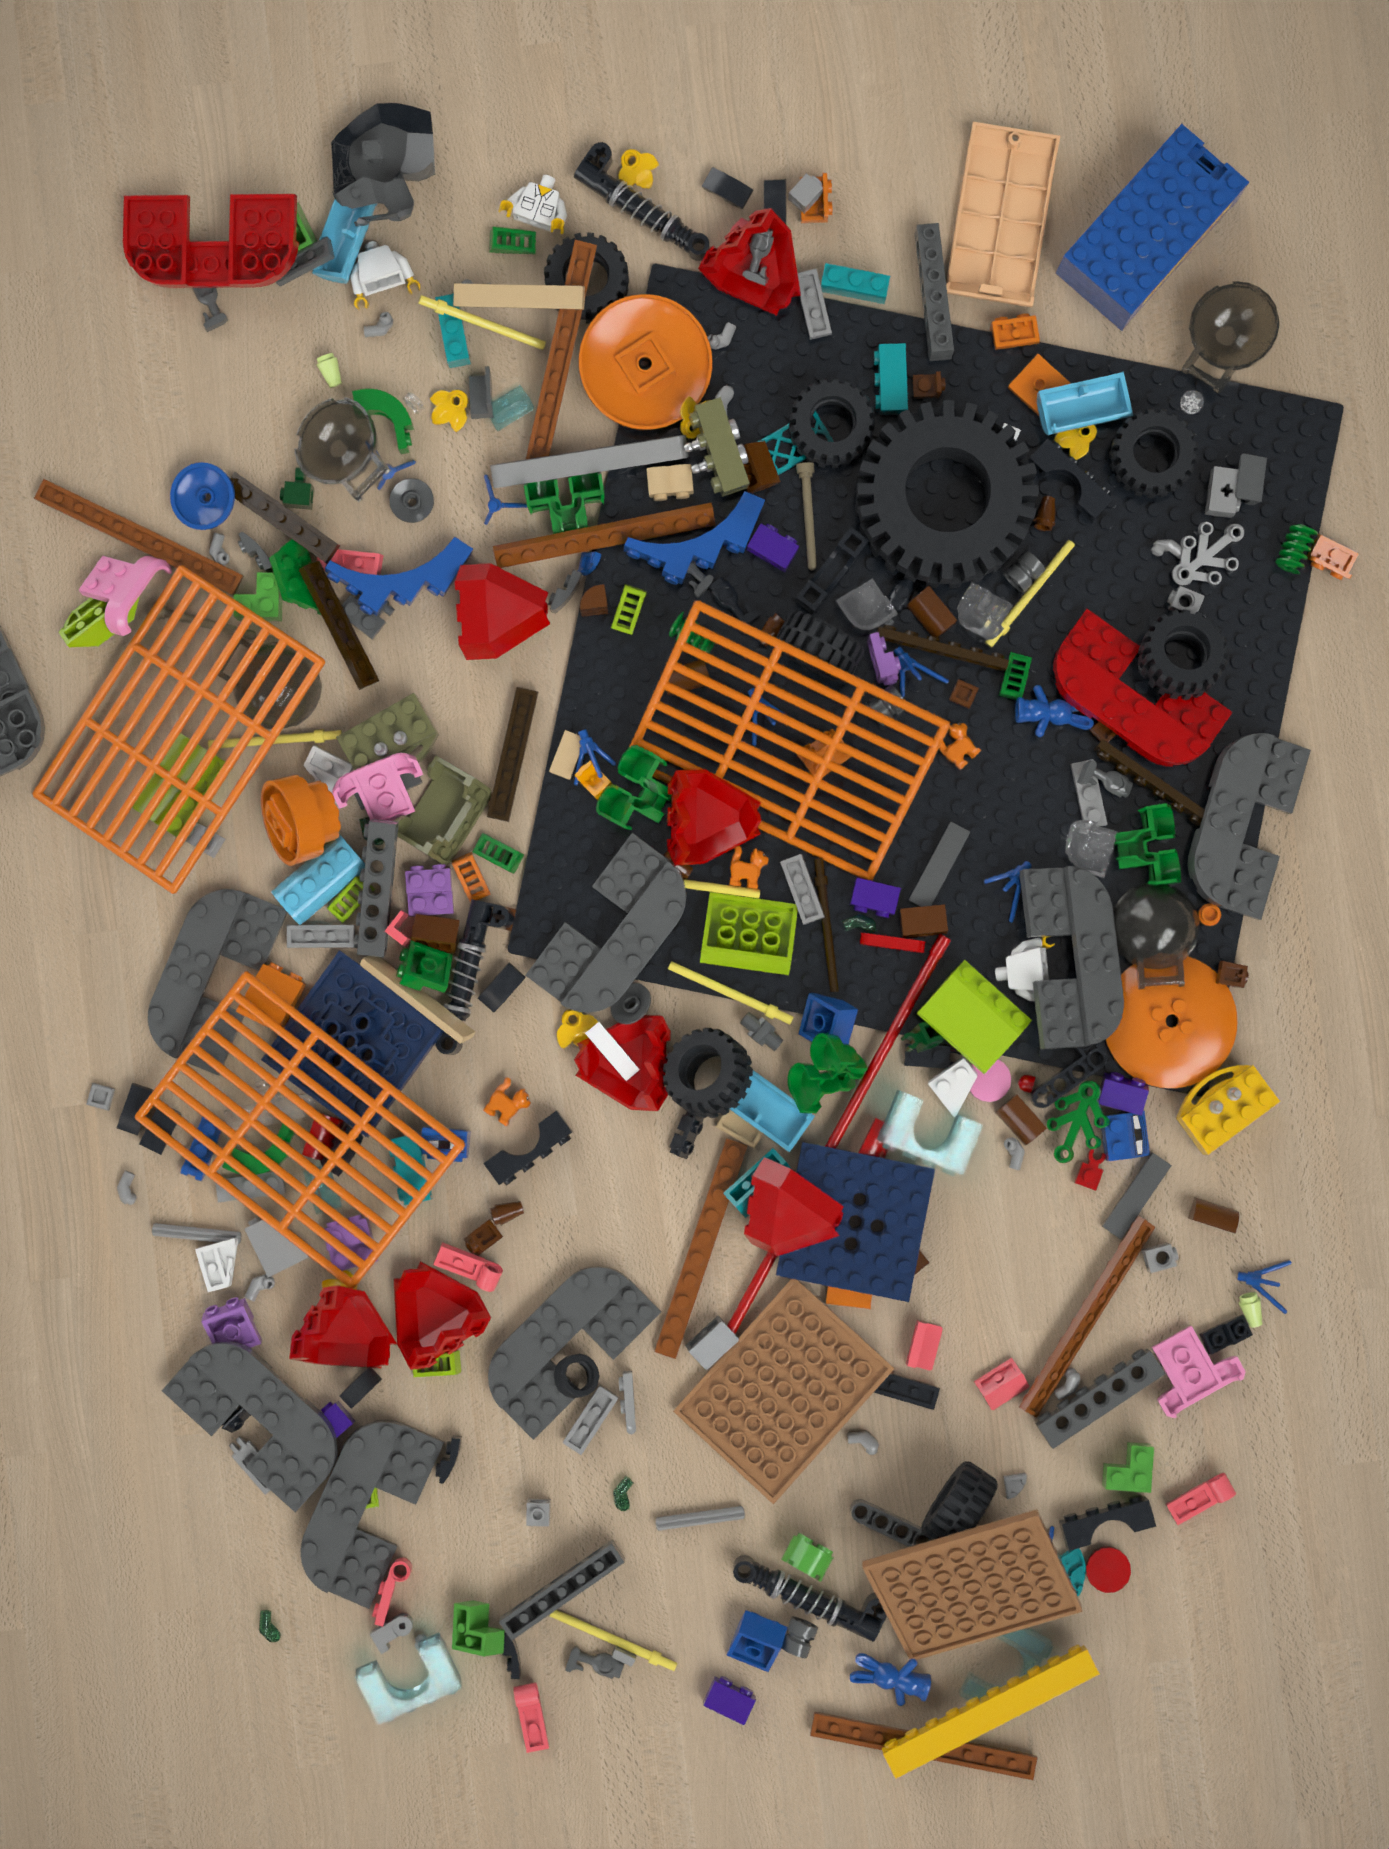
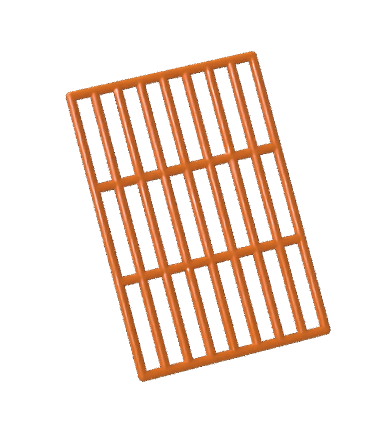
M180 565L43 775L32 795L161 887L175 894L325 665V659L187 567ZM184 576L193 583L151 648L147 649L140 642ZM202 588L210 593L167 661L157 656L158 652L198 590ZM219 599L227 605L184 673L181 672L174 665L216 600ZM237 611L244 618L200 685L191 677L233 612ZM252 622L262 628L220 694L218 696L208 689ZM268 635H273L279 639L278 643L236 708L226 702L227 698ZM288 645L297 652L252 720L243 712ZM134 651H136L144 659L100 725L92 719V716ZM306 657L314 665L272 730H267L261 726V723L303 658ZM151 663L161 668L160 672L120 734L116 736L108 729ZM170 674L179 681L134 748L125 741ZM186 686L196 693L151 760L143 754V751ZM204 697L213 705L171 770L167 771L160 766V763ZM220 709L230 715L229 719L188 782L185 783L177 777ZM237 721L241 722L248 728L206 793L202 795L194 789ZM88 726L96 733L54 798L51 799L43 792L85 727ZM256 732L265 740L222 807H220L211 800ZM104 737L113 745L70 811H68L60 804ZM121 749L130 756L86 823L78 818L77 815ZM139 761L147 767L104 835L101 834L94 827L136 762ZM156 773L164 779L121 847L118 846L111 839L153 774ZM170 786H175L181 790V793L137 859L128 851ZM188 797H191L198 802V805L154 871L145 863ZM207 808L216 816L171 883L163 877V874Z
M697 600L690 610L629 747L633 745L642 747L685 770L703 769L643 740L648 728L720 763L714 775L762 802L761 807L792 821L787 832L764 821H761L758 826L759 829L818 858H823L824 861L861 879L872 881L950 727V723L933 713ZM700 611L773 646L774 649L770 657L767 658L695 623ZM691 631L764 666L761 677L758 678L686 643ZM682 651L756 686L751 698L678 663L677 661ZM782 651L856 686L857 688L852 698L777 663ZM673 670L746 705L747 707L742 717L668 682ZM775 671L847 706L842 718L769 683L772 672ZM664 690L738 725L734 735L731 736L661 702L660 699ZM866 691L938 726L939 729L935 737L932 738L860 703L864 692ZM763 692L771 693L837 725L838 727L833 737L759 702ZM657 709L729 744L725 754L722 755L652 721L655 710ZM754 711L761 712L827 744L828 748L824 756L751 722ZM855 711L930 746L925 757L919 756L851 723L850 721ZM747 729L819 764L815 774L812 775L742 741L745 730ZM847 730L919 765L920 767L915 777L841 742L845 731ZM736 749L744 751L809 783L810 785L806 793L802 794L732 760ZM836 750L909 784L910 787L906 795L899 794L831 761ZM730 768L800 802L797 812L794 813L724 779L723 777L727 769ZM657 769L652 776L666 784H669L672 776ZM829 769L901 804L896 815L822 780L826 770ZM820 788L890 822L891 825L887 833L885 834L813 799L817 789ZM811 807L881 841L882 843L877 853L804 818L808 808ZM799 826L872 860L868 871L795 837Z
M248 971L242 973L135 1114V1119L348 1288L352 1289L361 1281L465 1147V1142ZM247 982L311 1032L304 1043L240 994V991ZM233 1000L298 1051L293 1058L288 1060L226 1010ZM220 1018L284 1067L279 1076L275 1078L214 1030L213 1027ZM209 1036L271 1085L266 1093L262 1096L201 1048L199 1045L205 1037ZM318 1039L323 1041L380 1086L382 1091L376 1099L372 1098L311 1049ZM193 1053L257 1103L250 1114L186 1064ZM305 1056L369 1106L362 1117L297 1067ZM179 1071L187 1075L244 1120L237 1131L173 1082ZM293 1074L355 1123L349 1134H346L285 1086L284 1083L289 1076ZM166 1088L230 1138L224 1148H221L159 1099ZM277 1092H280L342 1141L335 1152L270 1102ZM389 1095L454 1145L447 1155L442 1153L386 1109L382 1104ZM155 1106L217 1155L211 1165H207L146 1116L150 1109ZM264 1109L328 1159L321 1170L257 1120ZM376 1112L440 1162L433 1173L368 1123ZM250 1127L254 1128L315 1176L308 1187L243 1137ZM362 1130L427 1180L420 1190H417L355 1141ZM237 1144L301 1194L298 1200L292 1204L230 1155ZM348 1148H351L413 1197L406 1208L341 1158ZM223 1162H226L288 1211L281 1222L217 1172ZM335 1165L400 1215L392 1226L328 1176ZM321 1183L325 1184L386 1232L379 1243L314 1193ZM307 1201H311L372 1250L369 1256L363 1260L302 1212L301 1209ZM294 1218H297L359 1267L355 1274L349 1277L287 1228Z

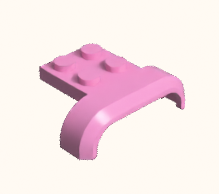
M102 556L79 588V591L83 596L108 602L105 609L106 626L111 633L125 636L131 632L127 622L129 610L154 574L161 569L171 574L172 569L165 560L151 556L142 557L135 564Z
M397 753L346 773L337 780L332 793L340 809L347 806L349 797L358 792L370 820L393 821L402 815L415 812L400 775L411 773L414 777H419L423 775V772L415 756Z
M1191 1325L1151 1347L1173 1385L1171 1389L1164 1392L1157 1399L1165 1415L1168 1417L1176 1418L1177 1414L1183 1409L1229 1383L1243 1380L1246 1371L1237 1356H1231L1213 1364Z

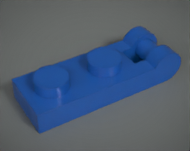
M202 1117L198 1129L217 1144L222 1131ZM194 1138L190 1151L209 1165L214 1153ZM185 1160L180 1174L185 1176L188 1174L192 1175L196 1180L202 1182L205 1174L198 1168L193 1167L188 1160Z

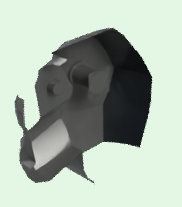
M377 103L358 115L331 142L333 196L340 205L351 209L380 203L384 204L389 210L386 214L360 217L354 222L355 226H365L370 221L387 219L403 221L411 217L414 209V200L405 181H422L435 175L433 128L430 111L399 103Z

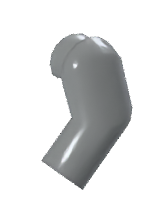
M726 323L722 334L709 335L707 338L711 349L728 346L736 326Z
M126 1170L117 1186V1191L122 1203L132 1205L137 1198L134 1193H131L130 1189L135 1174Z
M266 1274L253 1278L245 1298L255 1301L259 1291L274 1287V1278L272 1276L267 1277Z
M1068 1369L1065 1372L1067 1378L1065 1385L1054 1390L1058 1400L1076 1392L1080 1382V1375L1075 1369Z

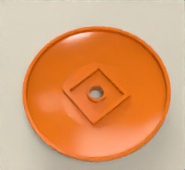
M650 294L632 295L611 303L592 320L580 346L579 373L589 399L607 418L632 429H660L682 420L680 409L688 396L692 397L697 405L699 404L710 382L712 352L703 327L685 307L662 296ZM648 358L651 361V367L647 370L641 369L639 367V360Z
M1161 954L1136 962L1121 974L1124 996L1123 1015L1117 1029L1110 1037L1105 1039L1114 1060L1130 1076L1142 1079L1146 1082L1145 1084L1150 1086L1182 1088L1200 1082L1224 1063L1235 1042L1238 1024L1237 1011L1233 996L1227 985L1216 983L1217 973L1212 968L1188 956ZM1170 1014L1175 1015L1178 1020L1177 1025L1173 1028L1166 1024V1018Z

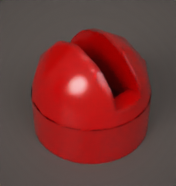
M1032 1075L1021 1076L1018 1081L1019 1088L1031 1094L1036 1077Z

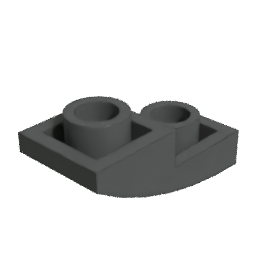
M244 532L239 533L241 540L238 541V544L243 554L247 552L250 557L258 555L255 559L260 570L265 569L267 573L273 572L269 557L263 549Z
M573 570L572 575H567L564 587L567 589L557 588L556 593L552 592L548 602L552 613L556 614L572 598L582 579V572Z

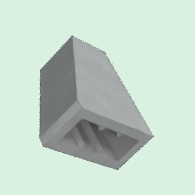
M260 1217L248 1222L250 1226L245 1228V1231L267 1277L309 1257Z

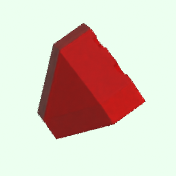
M769 208L755 211L749 216L750 221L742 228L738 225L725 236L726 241L717 248L712 246L706 252L698 269L718 290L777 315L781 308H787L792 297L801 296L791 230ZM770 228L774 230L772 247L769 254L761 259L758 271L761 272L762 268L767 266L766 276L769 279L768 283L764 286L746 279L742 274L750 267L753 255L750 251L752 235L767 232Z
M492 563L460 566L455 579V590H459L460 604H456L457 622H461L462 635L458 636V644L466 660L497 659L550 625L547 618L548 604L546 603L549 592Z
M706 769L676 770L668 784V794H672V807H668L667 826H671V839H667V849L675 866L705 864L761 834L758 826L762 820L757 810L762 802Z
M644 1015L635 1023H617L605 1029L640 1069L627 1081L589 1038L577 1043L580 1051L574 1058V1061L579 1070L575 1076L630 1110L659 1111L668 1096L666 1086L663 1083V1076L665 1075L663 1067L668 1062L666 1059L667 1041L671 1040V1031L663 1016Z
M764 1157L752 1175L751 1184L755 1187L753 1196L749 1197L747 1208L750 1221L749 1225H745L744 1235L749 1242L776 1256H780L838 1237L839 1234L836 1232L835 1227L842 1220V1209L844 1206L792 1169Z
M421 1261L417 1269L404 1270L401 1278L393 1279L397 1345L410 1370L433 1366L437 1363L436 1358L446 1352L450 1355L464 1346V1340L472 1335L478 1337L484 1333L491 1319L477 1291Z
M339 1285L324 1287L319 1294L321 1299L317 1305H312L303 1318L304 1325L300 1330H296L291 1337L289 1359L330 1366L363 1368L370 1366L379 1369L382 1366H388L390 1345H397L365 1291Z

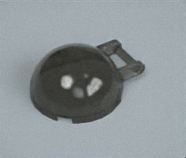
M1232 281L1233 284L1221 287L1217 285L1200 298L1191 313L1189 331L1195 349L1184 363L1181 372L1185 374L1190 373L1213 387L1214 392L1218 394L1221 393L1236 370L1254 366L1264 359L1271 351L1277 339L1280 326L1277 307L1269 294L1251 283ZM1199 356L1210 365L1226 370L1220 380L1194 366Z
M345 397L344 400H334L331 398L315 406L302 420L296 434L299 436L298 449L294 448L297 464L301 471L309 478L323 484H343L351 496L360 502L363 499V495L384 473L387 475L391 471L376 452L378 436L374 421L358 402ZM372 461H374L378 467L356 489L351 481L361 476L371 465Z
M241 638L236 648L226 661L225 665L217 675L218 677L222 678L227 682L230 676L223 673V671L230 662L237 648L239 647V645H242L247 649H249L251 646V643L244 640L243 638ZM278 642L262 644L233 689L237 705ZM288 645L285 647L243 714L252 720L254 719L297 651ZM306 657L303 658L264 718L261 726L272 730L314 665L312 661ZM319 674L284 728L301 724L316 709L322 690Z
M1145 883L1128 890L1115 904L1113 916L1118 952L1130 963L1136 965L1138 989H1145L1146 986L1162 985L1184 987L1183 961L1193 951L1199 936V919L1192 901L1181 890L1167 884L1153 886ZM1176 965L1177 976L1146 978L1144 976V968L1164 969Z

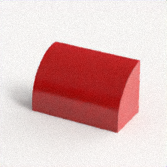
M320 1112L342 1130L344 1124L342 1119ZM313 1120L309 1133L332 1149L334 1146L332 1140L335 1136ZM306 1142L302 1155L321 1161L325 1156Z
M875 1118L858 1153L885 1158L899 1129Z

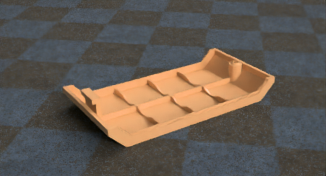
M973 122L946 279L947 294L1033 307L1052 179L1060 142L1059 135ZM1016 136L1018 140L1014 141L1012 137Z

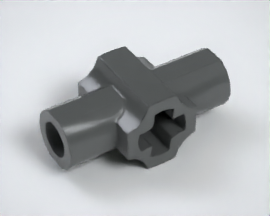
M748 1012L740 1021V1024L749 1030L747 1035L761 1046L766 1044L775 1051L783 1042V1039L774 1033L776 1028L762 1017L757 1019Z

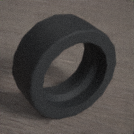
M574 1354L560 1360L555 1367V1385L559 1392L566 1397L574 1399L587 1396L598 1385V1367L594 1360L587 1355ZM572 1363H579L586 1371L587 1381L582 1389H574L567 1381V1368Z
M369 1366L339 1397L352 1409L382 1378Z

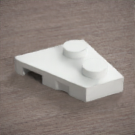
M313 745L303 765L309 774L315 778V781L321 780V782L327 784L330 792H332L337 780L353 769L351 763L316 745Z
M963 1056L929 1080L928 1085L953 1117H955L973 1086L978 1073Z
M238 1237L195 1249L208 1292L232 1285Z

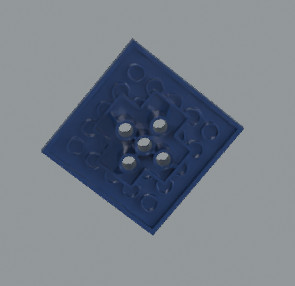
M340 950L297 1009L328 1035H330V1027L336 1024L337 1031L330 1036L400 1091L403 1090L444 1032L364 969L359 963ZM292 1017L284 1027L303 1043L311 1034L309 1030ZM367 1018L368 1025L365 1029L361 1030L360 1022ZM279 1035L271 1045L288 1060H291L298 1051ZM350 1037H354L355 1044L348 1048L347 1040ZM320 1039L312 1046L311 1049L372 1098L376 1099L382 1091L380 1086L342 1056L341 1064L335 1067L334 1058L339 1054ZM372 1050V1058L366 1061L364 1058L365 1052ZM266 1053L261 1059L279 1074L284 1069ZM306 1056L297 1066L359 1116L362 1117L369 1108L367 1104ZM293 1074L289 1076L288 1080L351 1127L355 1126V1123ZM389 1095L382 1105L389 1109L396 1099ZM376 1112L368 1123L376 1128L383 1117ZM362 1130L361 1134L368 1138L370 1135Z
M802 1142L796 1173L844 1206L842 1209L843 1216L840 1224L835 1227L836 1232L839 1234L838 1237L780 1255L776 1276L909 1302L935 1168ZM857 1193L865 1195V1202L861 1205H856L853 1202V1197ZM853 1215H858L861 1218V1223L857 1227L849 1225V1218ZM874 1220H881L883 1223L882 1229L878 1232L871 1229V1223ZM849 1237H853L857 1241L853 1249H847L844 1246L845 1240Z

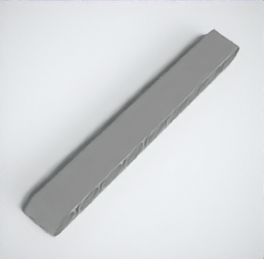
M678 435L490 465L494 488L684 459L689 457V453L684 448V445L687 444L686 435Z

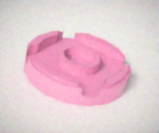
M997 1060L985 1074L972 1064L978 1073L970 1089L974 1097L981 1101L993 1102L1007 1094L1011 1085V1075L1009 1069L1002 1061Z

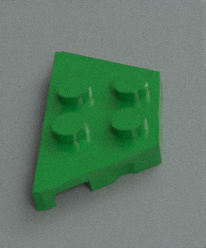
M290 539L269 557L282 600L291 604L295 603L303 609H314L317 611V614L321 615L299 572L300 568L312 563L309 552L296 541Z

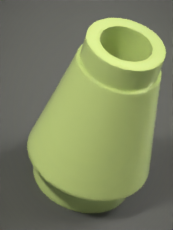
M333 353L318 357L317 367L329 388L342 384L337 357H334Z
M1256 1292L1241 1295L1239 1297V1305L1249 1323V1327L1261 1326L1263 1324L1261 1298L1258 1297Z

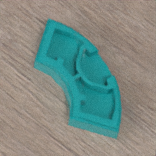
M1080 1548L1068 1550L1059 1556L1078 1597L1083 1589L1086 1572L1085 1560Z

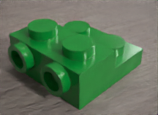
M410 941L408 947L403 948L399 956V960L403 961V964L399 965L396 977L400 978L399 984L421 991L422 987L425 986L445 993L448 988L453 955Z

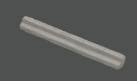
M157 1223L153 1224L152 1235L209 1242H221L238 1237V1244H240L242 1237L241 1232Z
M738 1506L657 1517L656 1528L657 1530H667L740 1520L745 1518L744 1508Z

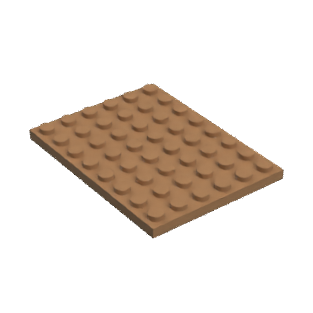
M791 1279L738 1338L739 1341L718 1360L673 1411L773 1505L895 1369L796 1279Z
M1037 1509L862 1561V1568L909 1660L912 1658L916 1660L1083 1612L1080 1600Z

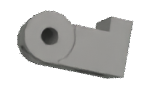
M401 1613L385 1622L383 1627L379 1626L371 1631L370 1636L381 1654L389 1650L390 1641L398 1636H405L410 1633L413 1627V1619L409 1614Z

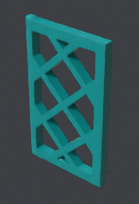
M815 411L813 417L816 420L815 428H812L813 432L824 435L828 442H834L816 413L817 411ZM789 424L759 440L765 442L771 439L777 440L775 450H769L770 455H773L772 460L778 475L807 459L805 455L800 457L794 456L796 445L792 446L790 455L778 452L780 441L793 444L791 439L782 437V433L789 429ZM776 456L789 459L788 464L778 469L775 464Z

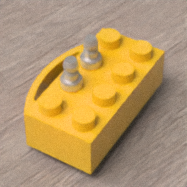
M1254 1065L1226 1067L1203 1078L1189 1091L1180 1106L1176 1119L1202 1155H1209L1277 1105L1280 1100ZM1233 1073L1232 1078L1217 1083L1203 1094L1197 1104H1192L1191 1101L1195 1094L1207 1082L1221 1074Z

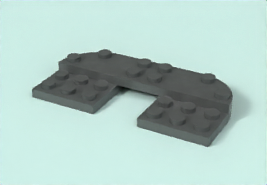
M0 626L1 777L16 769H22L37 756L44 741L45 722L40 707Z
M1266 733L1242 736L1229 743L1220 753L1209 783V787L1212 788L1200 828L1195 831L1188 856L1190 879H1193L1197 887L1196 891L1203 899L1217 907L1256 920L1262 919L1280 856L1243 844L1255 803L1287 814H1292L1311 752L1310 749L1275 738V735Z
M633 832L592 886L628 913L605 945L601 948L568 922H565L525 975L559 1000L560 1004L571 1010L586 1013L597 1012L615 1004L655 954L683 914L687 895L685 881L681 872L673 862Z
M1066 866L1064 868L1020 870L1027 937L1072 936L1077 979L1040 980L1033 982L1040 1049L1085 1047L1104 1041L1119 1026L1124 1010V996L1113 908L1109 894L1097 877L1079 867Z
M233 889L211 892L200 898L191 907L148 1009L149 1030L161 1050L169 1056L178 1059L220 1004L203 996L220 955L258 971L263 964L267 963L288 913L284 908ZM228 1007L226 1011L242 1023L244 1015L237 1013L236 1009ZM221 1018L213 1027L214 1030L233 1044L238 1033L237 1030ZM206 1036L199 1046L224 1065L229 1052L209 1036ZM194 1053L186 1062L220 1076V1073Z
M588 1267L575 1272L495 1352L488 1371L489 1388L495 1402L534 1440L574 1400L564 1396L556 1387L554 1372L557 1365L551 1359L583 1329L614 1360L662 1311L626 1275L609 1267ZM566 1375L570 1386L578 1390L579 1388Z
M230 1341L215 1342L203 1347L189 1358L186 1364L163 1388L162 1392L210 1436L217 1432L240 1405L273 1436L245 1467L296 1513L334 1468L338 1451L337 1437L332 1424L307 1398L303 1399L271 1370L272 1366L248 1346Z
M376 1420L359 1427L348 1437L307 1525L301 1543L300 1553L303 1569L317 1588L370 1609L397 1549V1544L357 1528L375 1487L416 1505L444 1441L394 1420Z

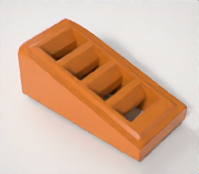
M472 852L452 860L454 870L470 903L471 899L480 900L491 895ZM471 862V865L462 869L459 868L460 865ZM473 869L475 870L476 873H473L464 878L463 874ZM476 878L479 879L478 882L471 884L469 886L467 885V882L472 881ZM480 886L483 887V890L478 891L474 894H471L470 892L471 890L478 888Z

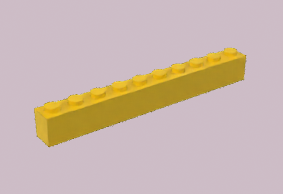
M1075 1645L1067 1650V1654L1061 1657L1059 1655L1053 1656L1047 1660V1664L1041 1667L1037 1665L1027 1670L1026 1675L1020 1678L1019 1676L1012 1677L1006 1682V1685L1000 1688L996 1686L986 1692L987 1695L981 1698H971L966 1702L965 1706L959 1709L954 1707L945 1713L946 1716L940 1719H930L925 1723L926 1726L918 1730L913 1728L907 1731L905 1737L899 1740L894 1738L886 1742L882 1752L895 1779L1099 1675L1085 1645Z

